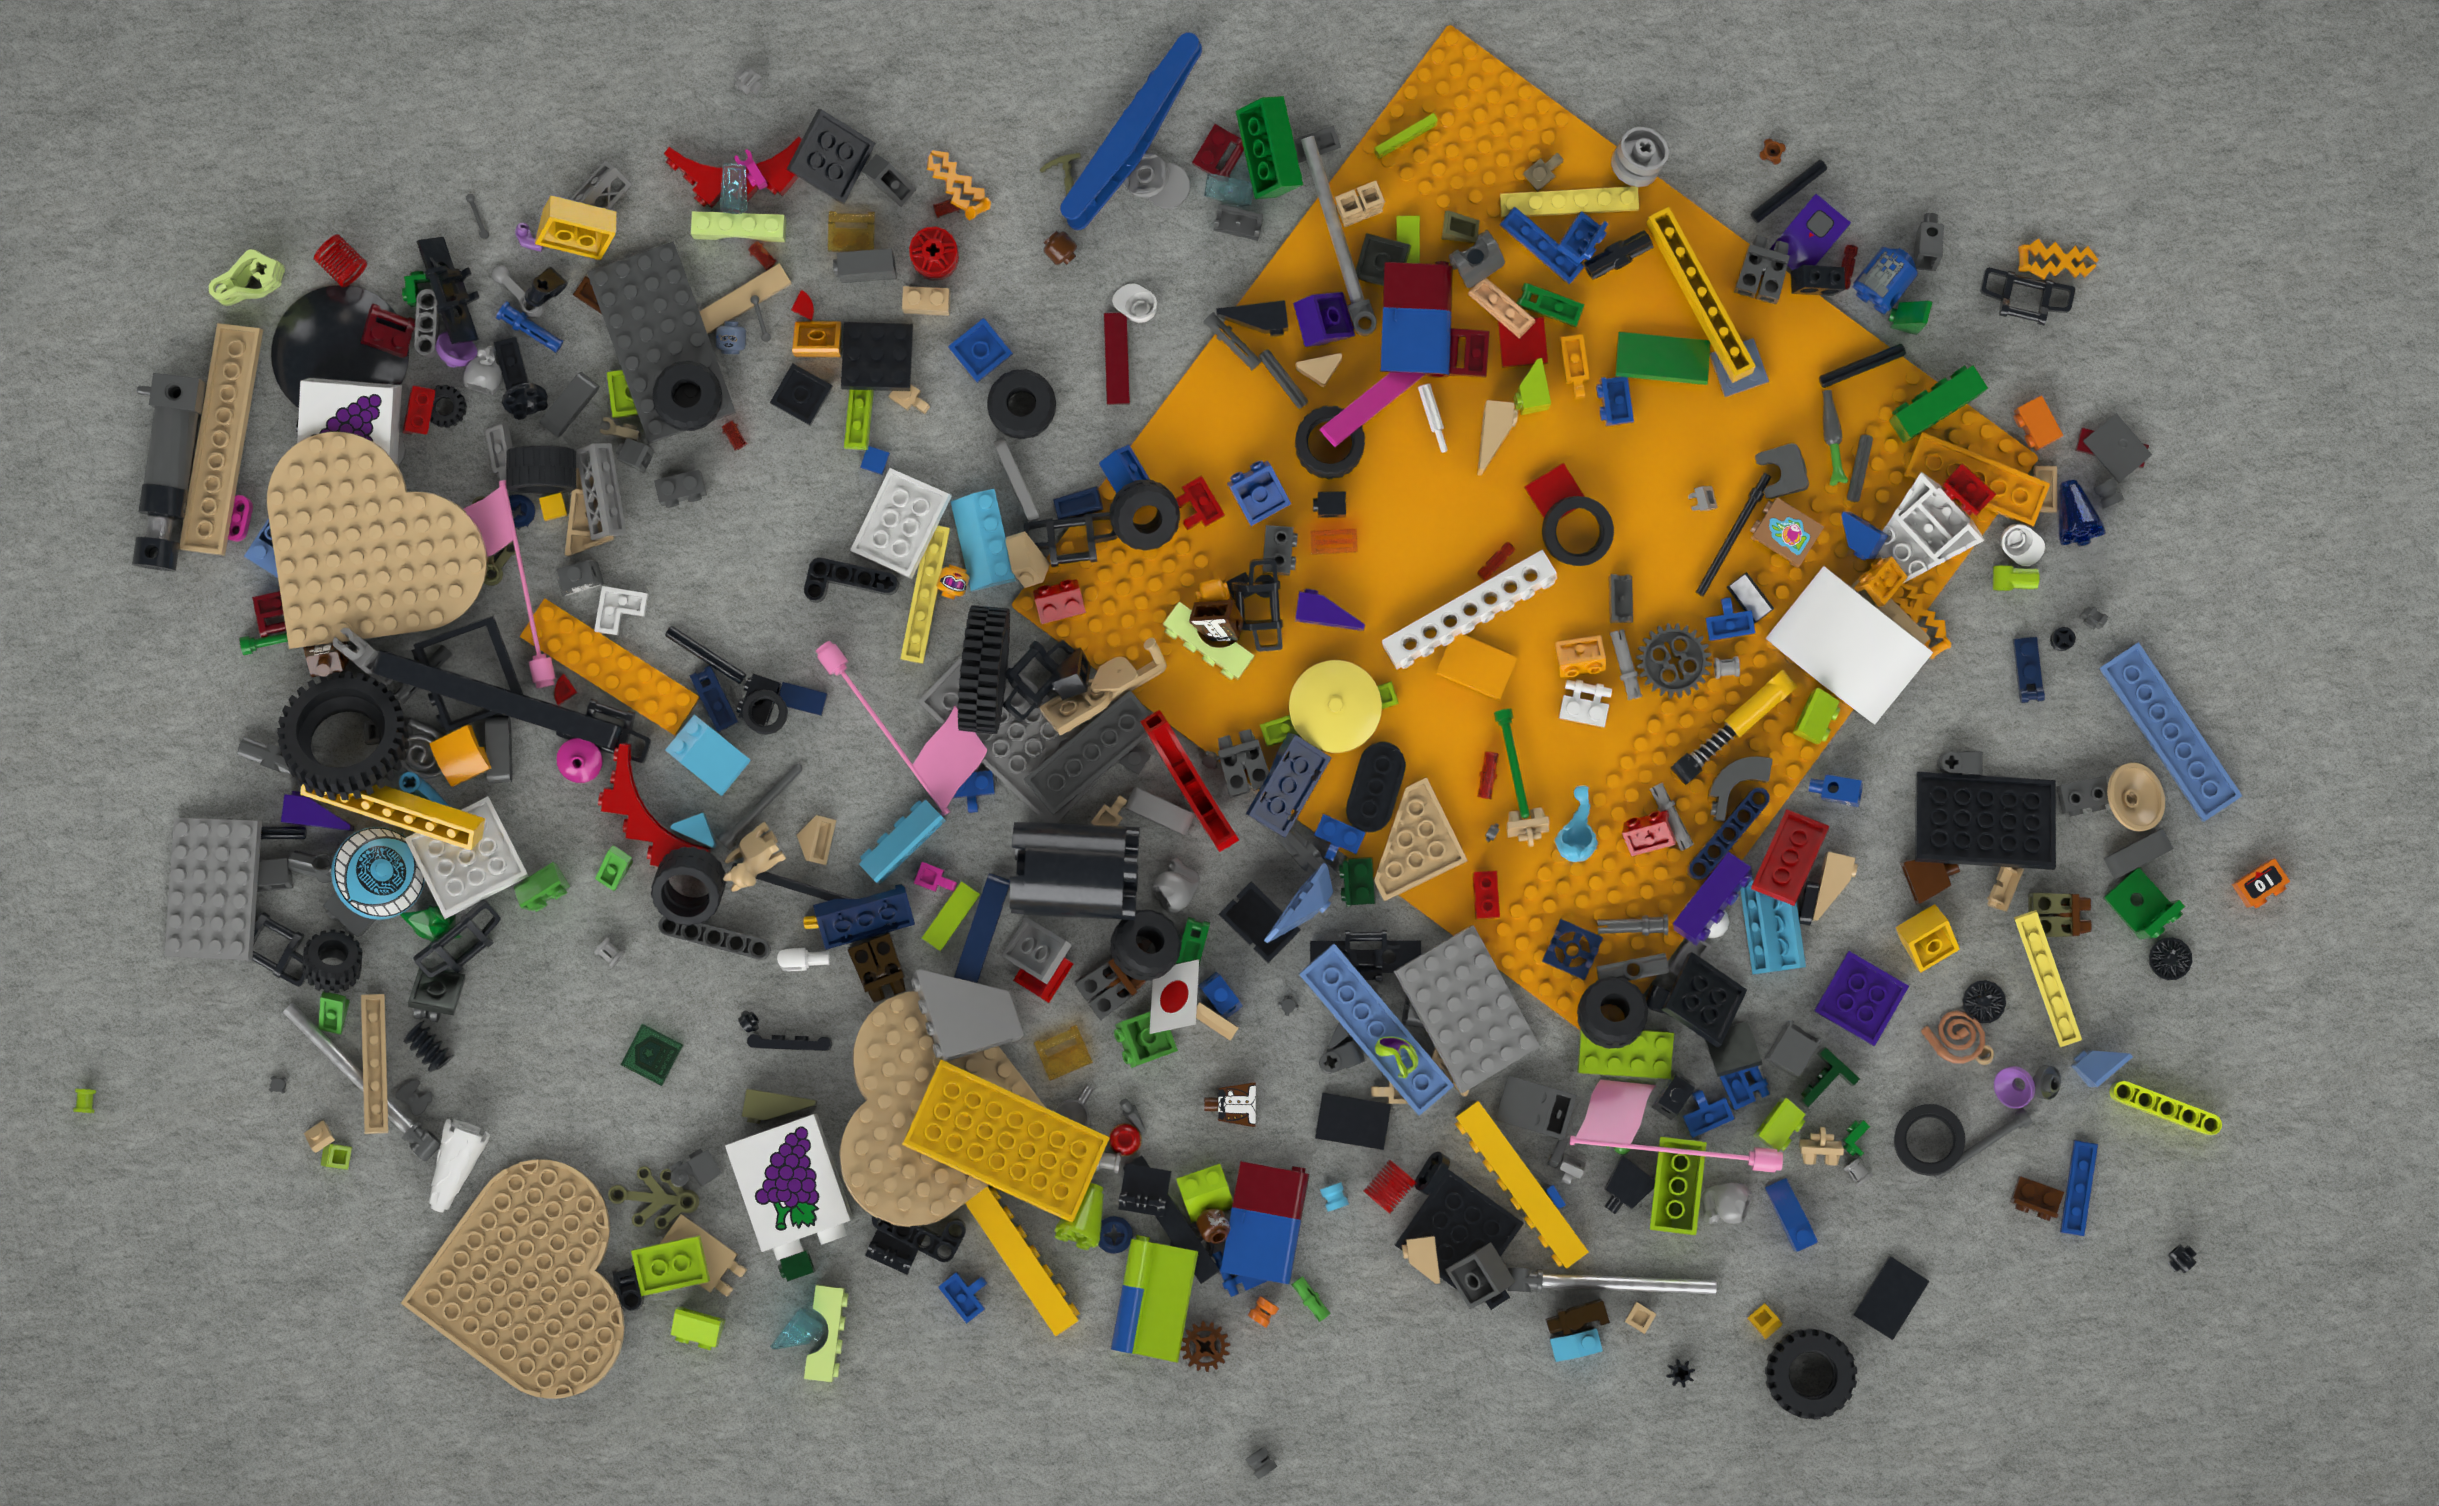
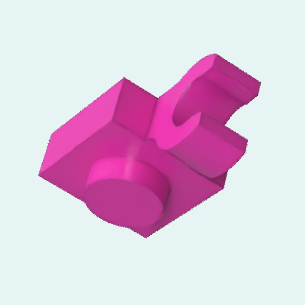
M748 149L745 150L748 156L747 160L741 161L737 155L734 156L736 163L740 167L748 169L749 173L746 176L752 186L757 185L759 190L768 186Z
M924 862L921 863L914 884L935 892L938 886L951 891H955L957 886L955 881L942 877L943 869Z

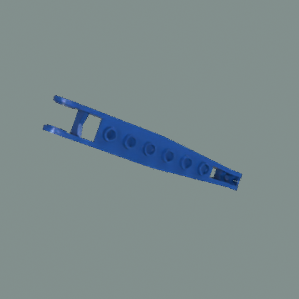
M1190 32L1182 34L1158 67L1149 74L1147 82L1142 89L1138 90L1131 104L1125 109L1061 203L1060 211L1072 229L1082 230L1086 228L1140 163L1193 66L1202 54V46L1195 34Z

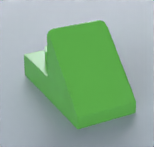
M612 845L595 879L615 891L632 866V857Z
M322 992L319 1011L320 1030L342 1034L350 1003L346 996Z

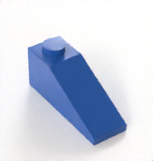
M1784 1178L1766 1186L1765 1190L1793 1251L1798 1252L1818 1243L1788 1180Z

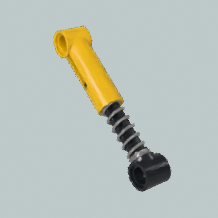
M1782 669L1749 700L1724 720L1723 728H1718L1716 734L1712 733V737L1706 739L1705 744H1700L1698 750L1694 749V752H1691V754L1686 753L1670 767L1671 770L1686 785L1702 771L1701 767L1704 766V762L1706 760L1709 761L1712 755H1716L1715 752L1722 750L1721 747L1723 745H1728L1727 742L1730 739H1734V736L1740 738L1798 686Z

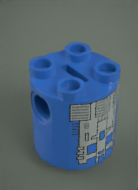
M1881 247L1853 282L1852 287L1857 291L1856 295L1858 298L1866 303L1868 300L1874 304V308L1885 315L1916 279L1918 272L1913 258L1907 252L1900 248L1889 249Z

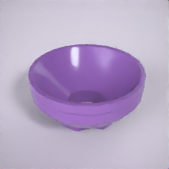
M443 332L437 338L436 351L440 359L447 366L453 368L467 366L477 356V348L473 342L451 344L447 332Z
M2010 1066L2004 1068L1996 1075L1994 1091L2004 1105L2014 1109L2022 1108L2033 1099L2035 1084L2027 1071L2020 1067ZM2016 1078H2021L2025 1082V1089H2019L2015 1085Z

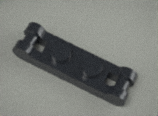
M751 1034L747 1038V1044L751 1048L828 1051L832 1047V1041L828 1037H821L818 1041H809V1036H795V1040H785V1035H771V1039H762L760 1035Z

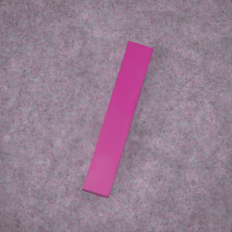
M1390 372L1322 426L1320 431L1336 447L1426 374Z

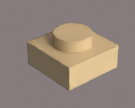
M321 1121L304 1133L310 1148L315 1153L335 1140L324 1121Z
M1635 1302L1624 1322L1645 1334L1657 1314Z

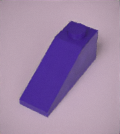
M1304 589V592H1299L1295 622L1364 631V623L1323 595H1319L1317 590Z
M292 791L291 795L284 794L281 822L354 831L353 825L312 798L301 795V792Z

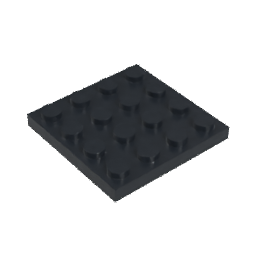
M1448 1169L1435 1191L1428 1196L1394 1245L1402 1250V1245H1406V1239L1434 1236L1439 1277L1457 1289L1445 1269L1490 1242L1501 1257L1524 1222Z

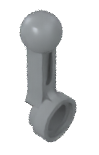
M499 265L493 269V280L499 284H504L518 298L522 312H525L529 318H537L543 314L545 303L531 311L527 310L528 303L524 297L525 291L510 277V271L507 267Z

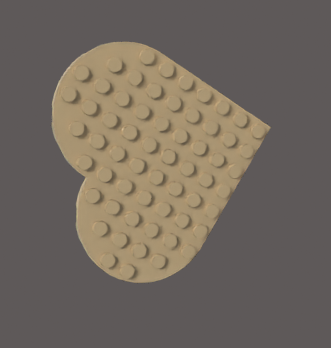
M326 432L300 441L288 450L276 465L268 486L267 509L289 649L333 643L334 637L341 642L350 641L340 631L343 628H349L362 639L436 629L453 622L473 605L479 596L487 572V551L478 526L468 516L466 511L453 501L428 492H407L399 467L379 445L353 433Z
M914 991L891 997L877 1006L868 1015L857 1034L852 1057L854 1076L866 1102L857 1109L849 1120L841 1139L839 1154L844 1182L856 1202L872 1216L890 1222L893 1225L906 1227L928 1225L947 1217L989 1185L902 1145L940 1061V1058H936L933 1051V1044H935L932 1035L929 1036L926 1030L925 1023L927 1019L925 1013L922 1014L919 1009V994ZM999 1046L947 1061L958 1068L1045 1107Z
M528 1160L504 1169L483 1188L401 1304L506 1382L526 1394L541 1398L557 1399L575 1396L592 1388L607 1375L615 1364L621 1351L625 1329L624 1315L619 1298L610 1283L596 1271L605 1256L610 1237L608 1210L601 1193L582 1172L558 1161Z

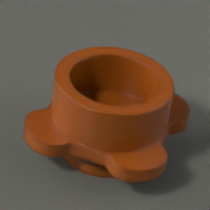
M1766 139L1764 141V149L1760 152L1759 156L1762 160L1767 159L1772 161L1774 165H1777L1781 162L1780 157L1782 152L1786 150V147L1783 143Z

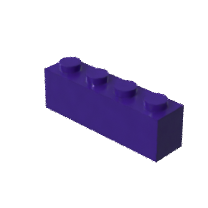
M1728 851L1673 922L1674 931L1696 946L1700 941L1704 942L1711 932L1709 929L1714 923L1718 924L1725 914L1723 911L1728 905L1732 906L1739 896L1737 894L1742 887H1747L1751 882V866Z

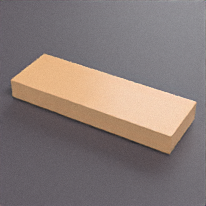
M1487 278L1477 283L1469 291V296L1518 338L1535 323L1533 317Z

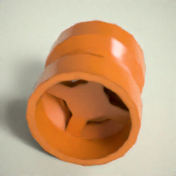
M1260 1296L1256 1301V1307L1250 1310L1248 1316L1267 1328L1271 1316L1275 1315L1279 1308ZM1260 1308L1264 1309V1310L1267 1311L1268 1313L1266 1314L1265 1312H1263L1262 1310H1260Z

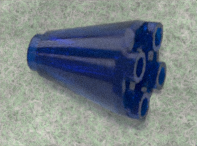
M2069 480L2059 485L2058 536L2060 544L2064 546L2077 543L2078 546H2085L2091 543L2092 538L2106 534L2101 518L2082 486L2078 484V481Z

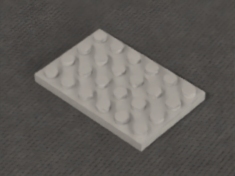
M174 818L164 956L252 961L262 821Z
M1474 925L1467 927L1394 971L1460 1093L1466 1092L1540 1047Z

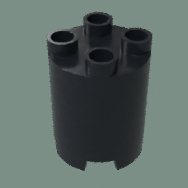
M1014 822L1012 848H1015L1017 867L1016 875L1010 876L1011 913L1032 916L1135 920L1140 827Z

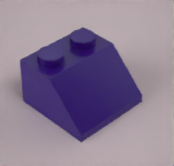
M1343 292L1314 294L1293 303L1305 347L1320 346L1355 336Z

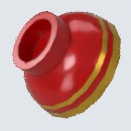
M1129 1123L1118 1124L1109 1134L1110 1148L1116 1154L1121 1153V1156L1133 1155L1139 1150L1142 1143L1141 1133Z

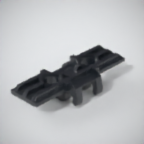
M444 237L418 240V248L426 271H424L425 277L430 280L438 303L436 306L437 312L442 315L451 344L479 340L467 304L476 301L480 297L478 291L468 294L463 282L472 274L470 268H465L462 271L454 268ZM453 308L457 309L459 317L454 316Z
M1345 930V941H1310V963L1332 944H1335L1339 950L1348 952L1350 963L1365 980H1375V982H1383L1382 973H1394L1396 969L1421 955V940H1387V930H1382V932H1350V930ZM1382 941V949H1350V942ZM1391 950L1395 953L1396 958L1393 963L1388 964L1383 961L1382 954L1384 951Z

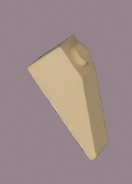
M1832 852L1825 853L1812 921H1818L1850 882L1851 877L1855 878L1858 864L1854 863V857Z

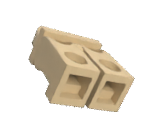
M1377 181L1358 187L1357 192L1359 196L1356 195L1353 189L1335 197L1336 209L1344 227L1383 212L1382 208L1385 200Z

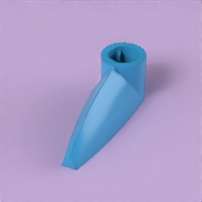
M407 772L400 777L399 785L403 791L449 806L438 792L423 778H420L419 775ZM409 778L412 780L414 778L416 779V781H414V783H416L414 788H407V785H409L407 783V780Z

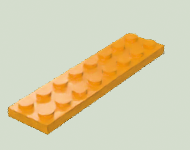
M544 598L533 615L540 650L676 736L700 697L599 632H594V629ZM529 621L519 637L535 646Z

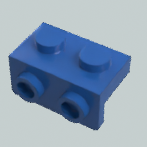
M1581 211L1557 248L1577 264L1585 258L1589 260L1596 251V248H1594L1595 244H1599L1606 236L1607 232L1604 230L1609 223L1604 221L1599 225Z
M1628 377L1601 378L1600 384H1596L1597 396L1602 398L1603 407L1599 408L1601 421L1605 420L1606 426L1633 423L1634 418Z

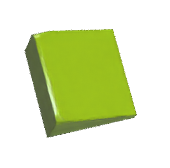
M328 1144L323 1148L321 1166L348 1170L352 1147Z

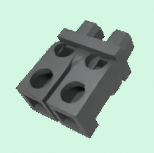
M1756 235L1752 244L1747 249L1734 293L1754 298L1761 275H1763L1756 299L1777 304L1790 257L1787 255L1789 244L1777 241L1774 251L1765 249L1768 238Z
M1251 729L1239 732L1242 744L1233 746L1230 735L1218 738L1220 750L1218 755L1230 798L1250 792L1244 769L1247 770L1253 791L1261 788L1269 774L1258 739L1255 740Z

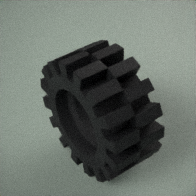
M435 386L436 388L433 389L435 390V397L430 421L441 428H450L452 425H458L457 422H461L463 415H466L465 407H467L464 396L452 386ZM442 398H449L453 402V410L447 415H441L436 410V404Z

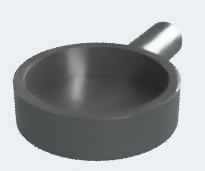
M1086 1085L1077 1100L1063 1101L1056 1108L1055 1112L1087 1127L1090 1115L1085 1104L1094 1089Z

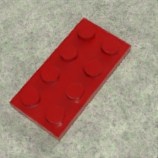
M1786 809L1751 889L1795 906L1829 831V826Z

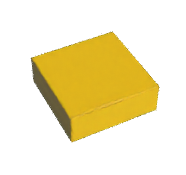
M562 493L539 498L545 521L568 516Z

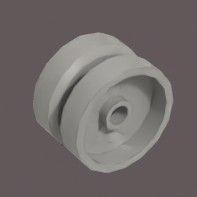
M1645 127L1632 128L1624 134L1615 149L1611 165L1616 176L1624 183L1635 187L1648 186L1655 181L1668 160L1669 149L1663 137L1654 130Z

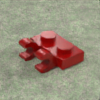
M1202 475L1182 486L1181 489L1184 494L1176 498L1179 509L1190 502L1196 512L1194 515L1183 520L1187 530L1202 522L1204 527H1207L1225 516Z

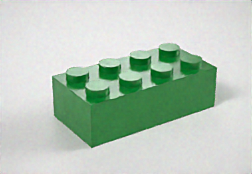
M1284 96L1262 97L1236 110L1255 199L1277 198L1302 186V174Z
M1964 365L1950 376V380H1947L1946 377L1930 388L1931 392L1928 393L1927 390H1924L1911 400L1912 404L1909 405L1905 402L1892 412L1893 417L1889 422L1903 443H1906L1973 401L1988 389L1974 365L1968 369Z

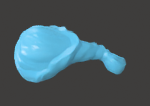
M1584 785L1577 786L1574 790V796L1580 803L1578 810L1573 814L1571 821L1563 826V829L1558 832L1554 839L1560 855L1572 862L1587 860L1597 849L1598 845L1596 834L1587 824L1591 806L1588 799L1589 788Z

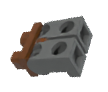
M1111 959L1075 983V986L1086 1002L1104 989L1107 990L1089 1003L1096 1016L1102 1021L1138 993L1137 990L1146 981L1133 979L1132 977L1128 979L1125 973L1115 964L1114 959Z

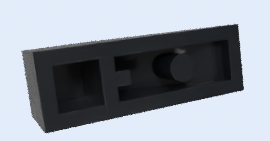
M1285 300L1216 308L1217 317L1264 334L1270 333L1271 337L1282 336L1284 332L1288 331Z

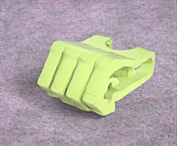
M249 249L228 272L210 282L209 294L224 306H231L245 299L263 298L281 286L283 274L285 273L284 265L261 254L257 250ZM252 276L260 281L262 285L259 289L246 287Z

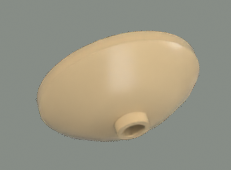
M2127 763L2119 766L2112 773L2108 782V801L2113 814L2122 825L2130 830L2146 831L2152 829L2160 822L2165 810V795L2159 779L2148 767L2139 763Z

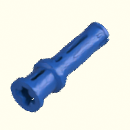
M508 301L502 305L496 315L497 320L502 319L510 324L515 331H523L554 351V353L559 351L564 342L529 320L525 312L521 313L511 307Z

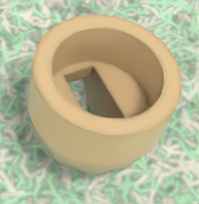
M1985 1045L1982 1053L1975 1058L1976 1061L1982 1065L1991 1063L1994 1057L1993 1049ZM1987 1054L1990 1055L1989 1057H1986V1058H1984V1059H1980V1057H1983V1056H1985V1055H1987Z

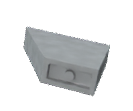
M921 969L916 970L911 979L914 992L919 994V1009L922 1014L925 1013L927 1019L925 1026L928 1035L933 1037L935 1043L933 1044V1051L936 1058L939 1057L947 1062L1020 1040L1024 1035L1009 991Z

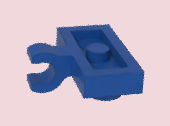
M1731 597L1721 599L1724 615L1705 618L1709 641L1755 634L1752 610L1733 613Z
M990 770L973 772L957 790L952 799L967 797L968 812H978L977 796L995 794L993 773Z
M1323 814L1314 836L1331 843L1324 858L1333 862L1339 847L1357 854L1365 832Z
M1702 1090L1692 1093L1699 1109L1682 1116L1692 1138L1735 1119L1725 1097L1708 1104Z
M956 1272L938 1286L966 1324L986 1309L975 1296L977 1291L988 1284L982 1276L968 1287L958 1272Z

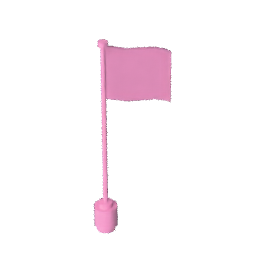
M506 480L499 481V486L501 487L483 500L463 508V510L466 511L468 516L478 526L485 542L487 557L496 554L512 541L514 543L536 655L532 656L533 660L529 661L532 682L535 683L536 689L555 685L554 679H556L552 658L546 657V654H541L509 495L506 488Z
M831 641L821 645L815 652L818 654L817 658L830 675L834 673L836 676L842 675L942 811L940 813L942 817L949 814L950 810L947 807L961 785L979 767L987 753V748L975 732L959 731L957 707L954 706L946 722L925 744L912 764L845 673L847 669L846 664L849 661L838 646Z
M1600 1080L1591 1095L1587 1114L1576 1137L1570 1136L1569 1145L1579 1143L1748 1160V1165H1752V1170L1775 1173L1776 1170L1781 1171L1783 1164V1152H1777V1149L1754 1147L1753 1151H1749V1155L1746 1156L1631 1144L1640 1128L1647 1100L1656 1085Z

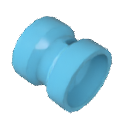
M1342 1182L1320 1189L1322 1197H1325L1328 1201L1325 1205L1328 1212L1349 1205L1347 1197L1343 1195L1344 1188Z

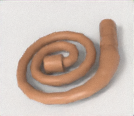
M1948 1012L1941 1018L1938 1031L1942 1042L1948 1048L1953 1050L1968 1049L1976 1039V1031L1970 1022L1964 1019H1954L1947 1027L1948 1035L1954 1040H1962L1969 1035L1965 1027L1957 1031L1955 1035L1952 1032L1954 1025L1962 1024L1969 1029L1971 1037L1968 1043L1964 1045L1950 1043L1944 1035L1943 1027L1946 1020L1953 1016H1961L1970 1020L1980 1034L1978 1049L1971 1055L1964 1057L1954 1056L1944 1048L1928 1026L1921 1030V1033L1930 1045L1933 1046L1937 1054L1951 1063L1964 1064L1972 1061L1982 1053L1985 1046V1032L1976 1018L1971 1019L1967 1016L1966 1012Z

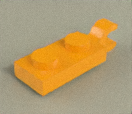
M1583 334L1560 337L1566 384L1573 383L1575 399H1583L1585 396L1583 381L1590 380Z

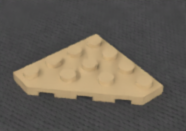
M1427 778L1405 788L1374 879V883L1384 902L1468 861Z

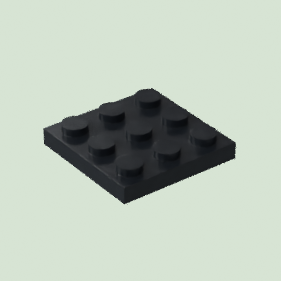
M818 109L786 170L838 202L845 204L876 143L824 110Z
M844 322L841 389L910 391L913 324Z
M1690 952L1687 954L1661 1010L1715 1047H1719L1729 1031L1747 989L1695 953Z

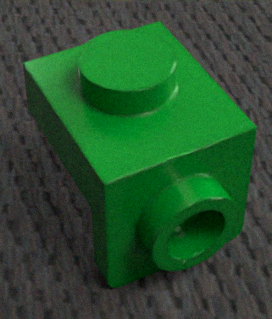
M414 271L410 273V276H404L405 288H402L403 301H407L410 307H416L419 294L418 284L430 282L429 279H426L424 271Z
M1855 1120L1846 1129L1848 1134L1842 1139L1845 1143L1843 1148L1852 1156L1855 1154L1862 1156L1864 1154L1855 1144L1870 1128L1864 1120L1859 1122Z

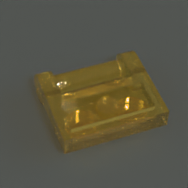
M829 211L828 252L874 250L875 212L847 214ZM836 222L867 223V228H836Z
M1076 1024L1071 1026L1070 1030L1042 1042L1040 1040L1034 1042L1050 1081L1093 1063ZM1075 1038L1076 1045L1047 1057L1045 1050Z

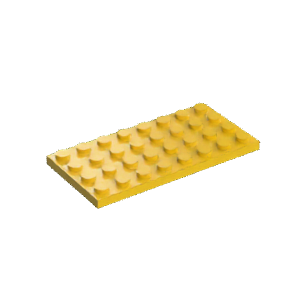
M940 1059L902 1145L1062 1219L1073 1222L1110 1137Z

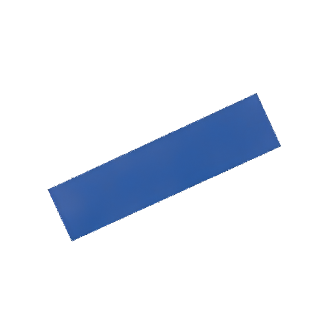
M1513 207L1499 224L1566 283L1570 284L1584 268L1583 264H1577L1557 248L1559 244L1516 207Z
M2076 1140L2073 1142L2060 1228L2061 1233L2085 1235L2098 1144Z

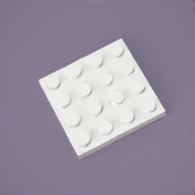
M489 797L461 810L485 818L483 838L472 850L419 833H414L405 838L445 919L529 877Z

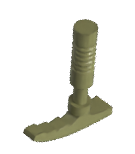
M1080 153L1061 156L1045 164L1040 169V172L1043 173L1047 169L1052 168V166L1063 164L1066 196L1074 186L1070 169H1072L1070 162L1081 159Z

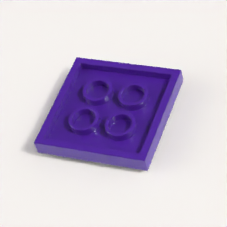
M1848 951L1816 1005L1814 1012L1870 1045L1875 1046L1909 986Z

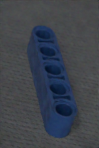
M1755 788L1746 795L1689 863L1687 872L1690 878L1701 880L1710 874L1768 805L1770 796L1767 790ZM1756 792L1761 793L1764 797V802L1761 805L1755 804L1752 800V796ZM1740 810H1745L1749 814V820L1746 823L1739 821L1737 817ZM1725 828H1730L1734 831V838L1732 840H1726L1723 837L1722 833ZM1714 845L1719 849V856L1717 858H1712L1708 855L1709 846ZM1695 863H1700L1704 866L1705 870L1702 876H1697L1693 872Z
M992 873L988 874L954 978L978 983L1010 887V879Z

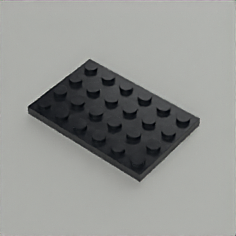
M1917 772L1915 781V862L2055 870L2056 780Z

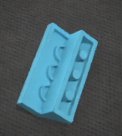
M1753 881L1747 887H1742L1740 891L1752 974L1806 967L1797 902L1793 906L1752 890Z

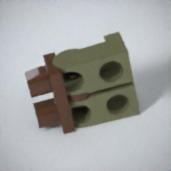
M2028 894V912L2037 910L2038 914H2053V917H2039L2046 938L2076 937L2092 931L2091 920H2080V911H2091V898L2079 897V894Z

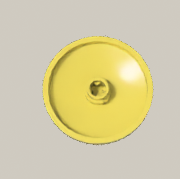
M1341 660L1324 661L1307 669L1294 684L1289 700L1290 718L1297 734L1320 751L1328 753L1348 752L1364 744L1375 732L1382 711L1380 692L1372 677L1359 666Z

